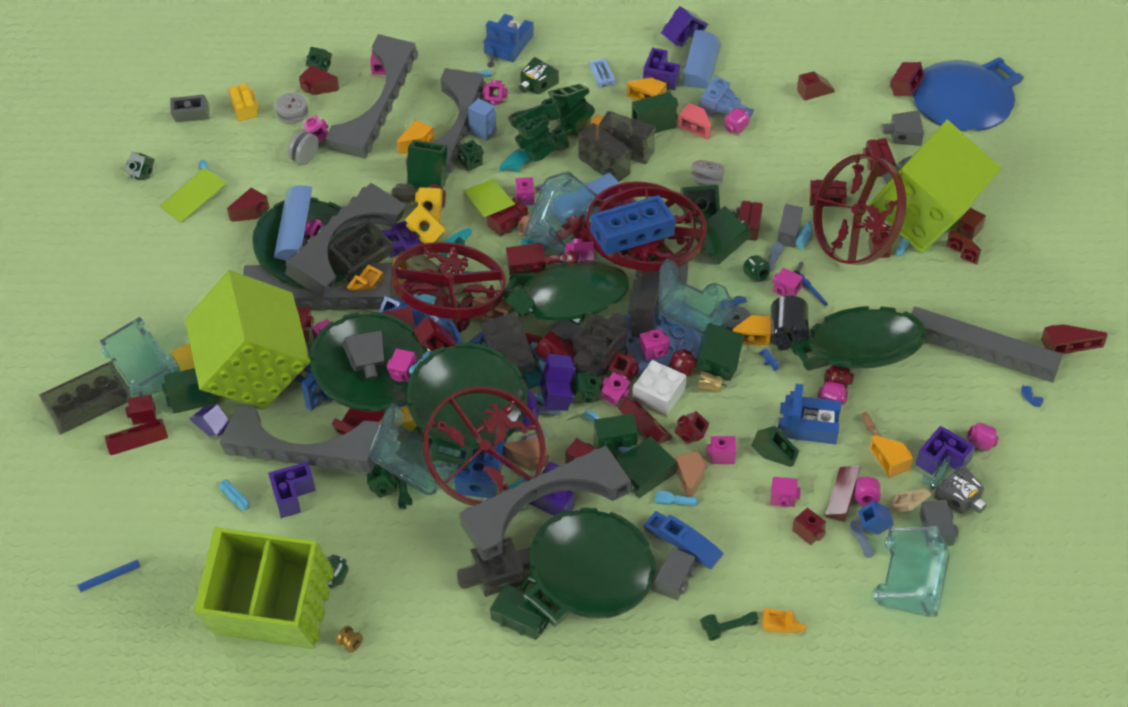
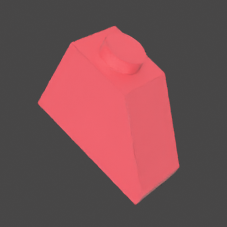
M688 103L679 114L678 127L709 139L711 124L704 108Z

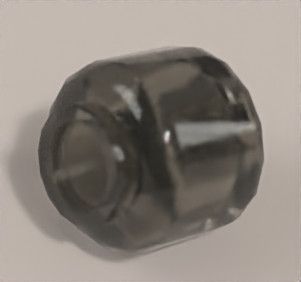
M398 183L392 188L391 196L407 205L406 207H411L414 204L416 192L418 191H415L412 184Z

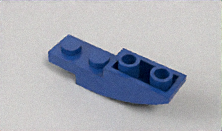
M655 511L643 525L645 531L677 547V550L694 556L696 562L709 569H712L724 555L706 537L672 515L667 517Z

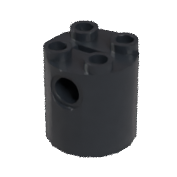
M793 295L782 296L774 300L770 306L771 341L777 345L779 350L785 351L791 348L794 343L808 340L809 318L807 302Z

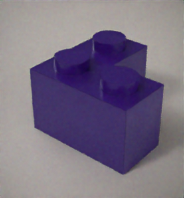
M679 5L668 23L665 24L661 34L672 43L682 47L691 34L694 35L695 30L705 31L709 24L697 14Z
M652 47L643 69V79L652 77L666 83V89L676 90L680 78V64L668 62V50Z
M548 354L540 380L545 409L568 411L570 403L574 401V392H571L570 387L571 376L575 374V364L572 363L571 356Z
M940 425L919 450L915 465L931 475L936 472L942 463L957 470L962 465L966 467L971 461L975 445Z
M308 461L268 473L281 518L301 513L297 496L316 491Z
M550 461L542 473L552 471L559 465ZM572 491L555 492L540 497L529 504L555 516L566 510H569V512L575 507V493Z

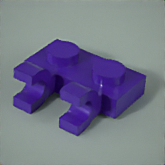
M406 221L391 225L390 230L381 231L384 237L382 238V243L384 246L388 245L391 249L388 250L391 258L400 254L401 251L404 252L411 247L421 244L416 233H413L406 226Z

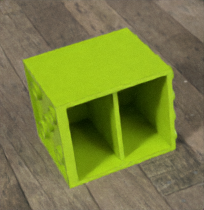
M948 119L898 171L905 186L907 199L906 215L900 234L921 253L961 217L1002 169ZM893 178L868 204L869 206L874 205L880 213L890 208L888 206L890 201L895 202L897 200ZM896 205L892 214L888 215L885 220L891 226H893L896 216Z
M228 270L185 318L200 390L266 409L311 362L293 293Z
M214 527L193 612L217 635L314 649L315 643H318L320 640L321 631L318 629L320 621L323 622L325 617V609L323 607L324 602L329 598L330 589L328 584L329 580L333 579L334 568L317 541Z

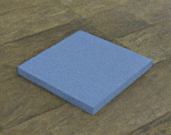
M685 301L614 317V324L619 336L625 342L624 348L626 352L636 356L635 360L640 363L637 378L642 375L652 360L668 367L673 353L680 349L689 350L694 354L695 358L697 357L701 335ZM662 328L664 334L668 335L670 339L668 355L646 360L639 346L640 334ZM632 338L634 342L630 344L627 339Z

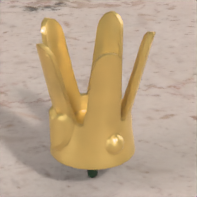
M700 371V377L704 379L699 380L700 385L698 388L701 389L697 391L711 390L713 392H720L721 386H727L722 384V377H714Z

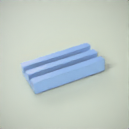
M606 59L590 62V68L599 88L604 84L605 87L609 86V83L615 85V79ZM600 64H603L609 79L606 78Z

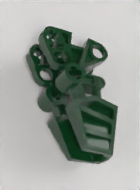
M579 83L548 91L549 98L542 101L541 105L517 111L508 117L511 126L515 127L519 133L515 137L516 144L520 149H524L525 154L531 161L543 160L555 149L560 151L570 146L568 134L579 136L595 113V108L585 98L590 93L588 87ZM557 120L559 126L549 132L547 127L549 121Z

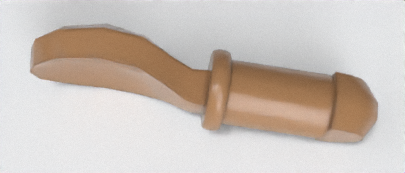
M862 412L861 417L867 431L882 437L879 431L875 429L876 425L868 413Z

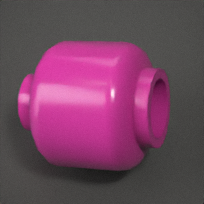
M742 108L731 110L724 118L726 130L730 133H741L750 123L748 112Z
M829 381L819 388L818 398L841 401L842 406L847 402L848 390L845 389L843 384Z
M976 423L969 428L967 440L975 445V448L989 451L997 445L999 436L996 435L994 427L984 423Z
M869 476L859 478L854 488L856 502L861 506H866L872 501L879 502L881 499L879 481Z

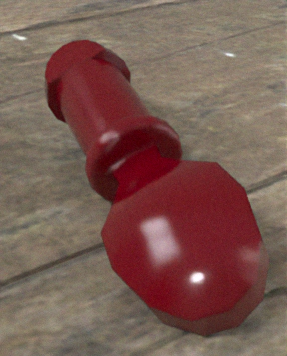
M572 250L564 255H548L545 257V262L547 264L562 263L563 261L573 263L578 261L579 253Z

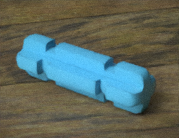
M224 479L220 482V490L226 493V496L234 504L238 505L237 507L240 510L245 511L250 507L249 500L243 497V494L234 485H231L232 483L229 480Z

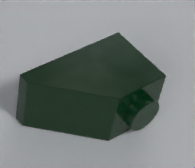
M520 286L513 288L501 300L505 306L519 317L523 315L528 316L534 310L532 306L536 303Z
M776 426L758 430L751 444L764 459L789 467L794 466L799 450Z

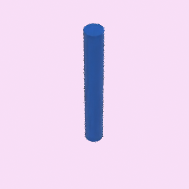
M137 559L77 585L80 592L141 566Z

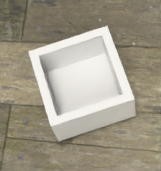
M652 360L633 386V399L639 404L667 416L685 391L686 375Z

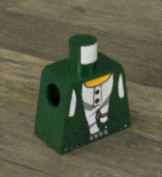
M534 57L520 73V91L526 93L530 90L535 94L545 92L559 83V70Z

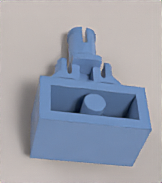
M717 76L714 77L701 96L698 105L704 108L706 114L711 118L715 112L730 113L734 108L744 109L751 117L754 109L741 104V99L736 97L735 93L729 88L731 83Z

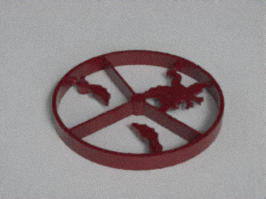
M855 154L838 162L827 173L815 198L813 226L821 248L829 257L845 264L864 265L877 260L891 248L902 229L907 205L905 186L896 168L883 158L870 154ZM860 159H875L857 204L848 206L825 199L828 189L836 176L853 162L856 163L852 166L855 177L853 178L850 193L855 194L860 189L863 180L861 173L864 171V166L858 164ZM884 165L894 180L897 200L895 202L890 201L888 204L890 208L880 213L878 208L874 205H866V202L880 169ZM824 201L851 208L854 214L847 261L834 253L835 248L841 249L843 247L842 241L849 234L847 220L843 219L841 228L838 231V237L834 242H831L833 247L830 248L825 238L822 224ZM896 205V216L891 228V225L885 224V220L888 215L892 214ZM867 210L870 216L866 217L867 220L864 219L865 223H861L862 215ZM860 228H865L866 232H869L868 229H873L869 236L874 238L877 233L876 240L882 239L881 231L890 232L876 251L863 259L856 260Z
M636 181L620 183L599 193L591 202L586 218V233L589 241L594 242V249L610 262L625 267L605 255L591 233L589 219L596 206L600 208L605 202L603 200L627 189L636 187L668 188L654 183ZM629 199L621 201L623 205L633 203ZM668 200L667 202H665L668 208H670L673 204L676 203L685 213H687V211H690L686 207L672 200ZM692 216V222H690L692 228H696L695 216ZM678 235L666 237L670 240L677 239V244L683 245L685 241L687 242L675 254L661 240L657 247L664 254L671 253V257L675 259L688 253L694 242V237L686 239L685 236ZM626 249L619 251V253H621L624 256L628 255V251ZM665 258V259L651 260V261H648V262L667 261V260H669V259Z
M636 187L621 191L608 198L601 205L598 212L608 210L615 204L630 198L645 197L647 199L648 197L659 195L661 198L677 202L690 210L681 216L674 215L675 225L681 224L684 221L686 223L692 222V216L697 217L702 229L675 226L674 235L698 237L701 240L690 252L675 259L671 257V253H665L664 255L656 248V246H659L660 239L649 242L647 245L642 244L630 248V250H636L629 251L631 256L639 254L640 260L629 258L618 252L608 254L607 256L625 267L640 271L659 272L681 267L693 260L704 246L707 226L702 211L686 196L665 188ZM648 255H656L660 259L667 258L669 260L648 262Z
M449 242L424 243L405 250L395 260L392 271L393 288L406 304L425 314L447 319L473 318L490 312L501 302L506 283L503 270L491 257L477 249ZM438 253H449L450 257H443ZM422 254L427 255V258L435 257L438 261L442 262V264H439L438 269L441 274L400 269L399 267L410 258ZM468 257L485 265L491 271L464 273L465 268H462L461 265L468 267V259H466ZM397 278L443 284L445 287H448L452 308L433 305L413 296L417 291H437L436 286L418 283L413 287V284L410 283L408 287L403 288ZM499 280L501 290L495 291L493 285H490L488 289L481 284L465 287L464 292L486 293L487 297L493 299L478 306L457 308L453 284Z
M471 387L450 395L435 409L425 428L423 454L430 475L446 494L470 506L480 504L482 501L465 497L447 484L479 453H489L527 482L540 475L544 465L546 446L539 421L525 403L514 395L500 389ZM482 393L498 396L511 402L509 406L506 405L501 410L497 409V403L491 404L490 406L494 409V412L487 409L485 415L490 414L492 418H488V421L484 418L483 423L485 426L480 425L475 428L455 399L468 394ZM447 403H450L479 443L478 451L444 482L431 461L428 436L430 426L436 427L439 432L447 433L450 439L454 440L460 447H464V437L461 435L460 430H456L455 427H446L447 425L444 421H440L438 424L433 421L438 411ZM514 405L531 422L528 427L524 426V423L521 421H511L507 417L512 412ZM498 425V428L495 430L493 445H491L489 440L482 439L479 434L486 428V433L490 431V434H493L495 426ZM521 427L522 433L535 429L539 442L540 456L534 477H531L495 451V446L503 442L507 436V428ZM494 467L483 468L491 480L497 483L499 493L509 490L508 485L503 484L504 476L501 475L499 470H496Z

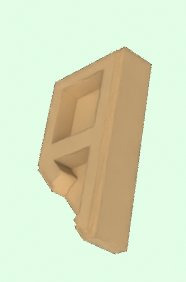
M928 489L897 493L891 509L894 513L911 511L931 496V492Z

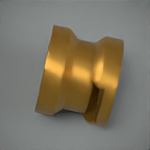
M349 625L345 626L336 638V643L339 646H345L349 653L356 651L363 641V635L359 632L355 633Z

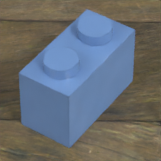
M478 98L468 108L470 134L487 141L497 131L495 106Z

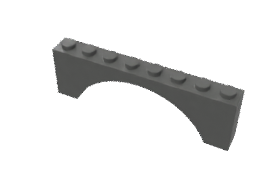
M380 34L377 35L372 45L374 58L382 64L386 71L383 91L375 104L364 114L346 123L331 126L325 138L328 149L364 159L367 158L368 153H371L375 139H378L380 129L385 125L388 113L392 111L394 100L398 98L401 86H404L406 76L411 72L412 64L418 57V51L413 42Z
M445 68L441 76V91L455 102L459 110L458 117L452 128L442 137L431 142L447 145L446 179L449 173L453 172L454 161L458 160V146L463 144L464 137L468 135V108L478 98L482 100L483 88L486 86L484 74ZM408 156L406 158V169L408 165Z
M370 183L367 187H363L357 197L353 196L349 204L340 209L337 216H332L326 226L323 225L316 236H312L305 246H301L294 257L291 256L287 260L285 274L320 298H323L333 288L336 278L330 266L327 253L328 246L333 239L345 230L360 225L379 224L391 226L396 224L403 217L407 205L373 183Z
M392 263L372 264V267L382 271L385 275L374 289L349 291L347 289L348 283L331 289L323 298H320L310 290L296 289L278 282L261 265H244L243 275L292 292L296 307L310 308V310L380 309L384 296H392L393 292Z
M237 405L219 442L224 453L229 456H243L246 458L296 464L308 461L309 465L320 468L372 473L386 440L387 433L383 423L363 421L350 432L329 441L314 444L290 443L272 436L261 426V419L255 407Z
M604 446L600 449H594L587 455L577 457L565 465H559L552 471L542 473L528 482H522L519 486L505 490L493 498L485 499L480 504L464 509L459 513L460 524L482 560L486 561L502 553L503 538L508 525L515 515L532 501L551 493L572 490L595 493L614 501L630 493L631 480L607 446Z

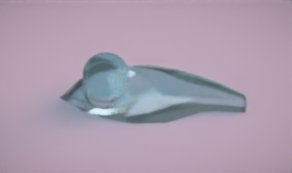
M948 455L933 478L923 475L921 483L930 485L931 490L935 489L949 466L951 456Z

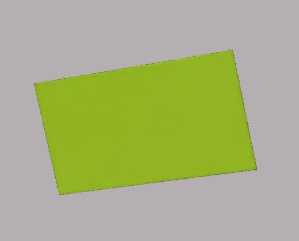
M204 168L163 202L160 207L179 222H182L227 183L207 168Z
M494 178L464 190L465 194L484 217L515 205Z

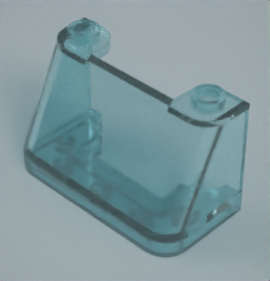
M569 171L547 178L541 187L524 235L531 241L536 243L542 242L543 246L564 255L566 243H572L575 235L573 233L566 239L560 240L556 237L555 232L562 229L561 226L567 223V218L573 215L579 217L584 212H587L591 202L598 194Z
M666 259L660 267L658 309L660 314L700 334L703 333L708 322L725 328L737 314L726 287L718 283H711L703 291L678 280L679 268L677 264Z
M141 317L136 318L99 340L103 347L100 349L106 359L110 358L130 384L128 388L133 395L137 394L141 397L162 392V383H165L164 375L180 371L174 359L167 357L154 340L152 334L146 330L145 323Z
M392 403L385 411L370 447V458L373 462L426 495L435 494L440 487L427 469L423 454V440L401 426V423L404 421V411ZM428 444L430 454L432 445ZM439 446L438 452L456 456V450ZM440 460L432 461L435 470L444 482L456 472V464Z
M938 526L890 528L888 536L885 538V546L891 553V559L885 584H878L873 591L874 600L882 606L926 617H937L949 562V548Z

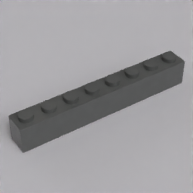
M914 306L911 312L925 327V341L1040 378L1044 381L1053 383L1063 357L1061 353Z

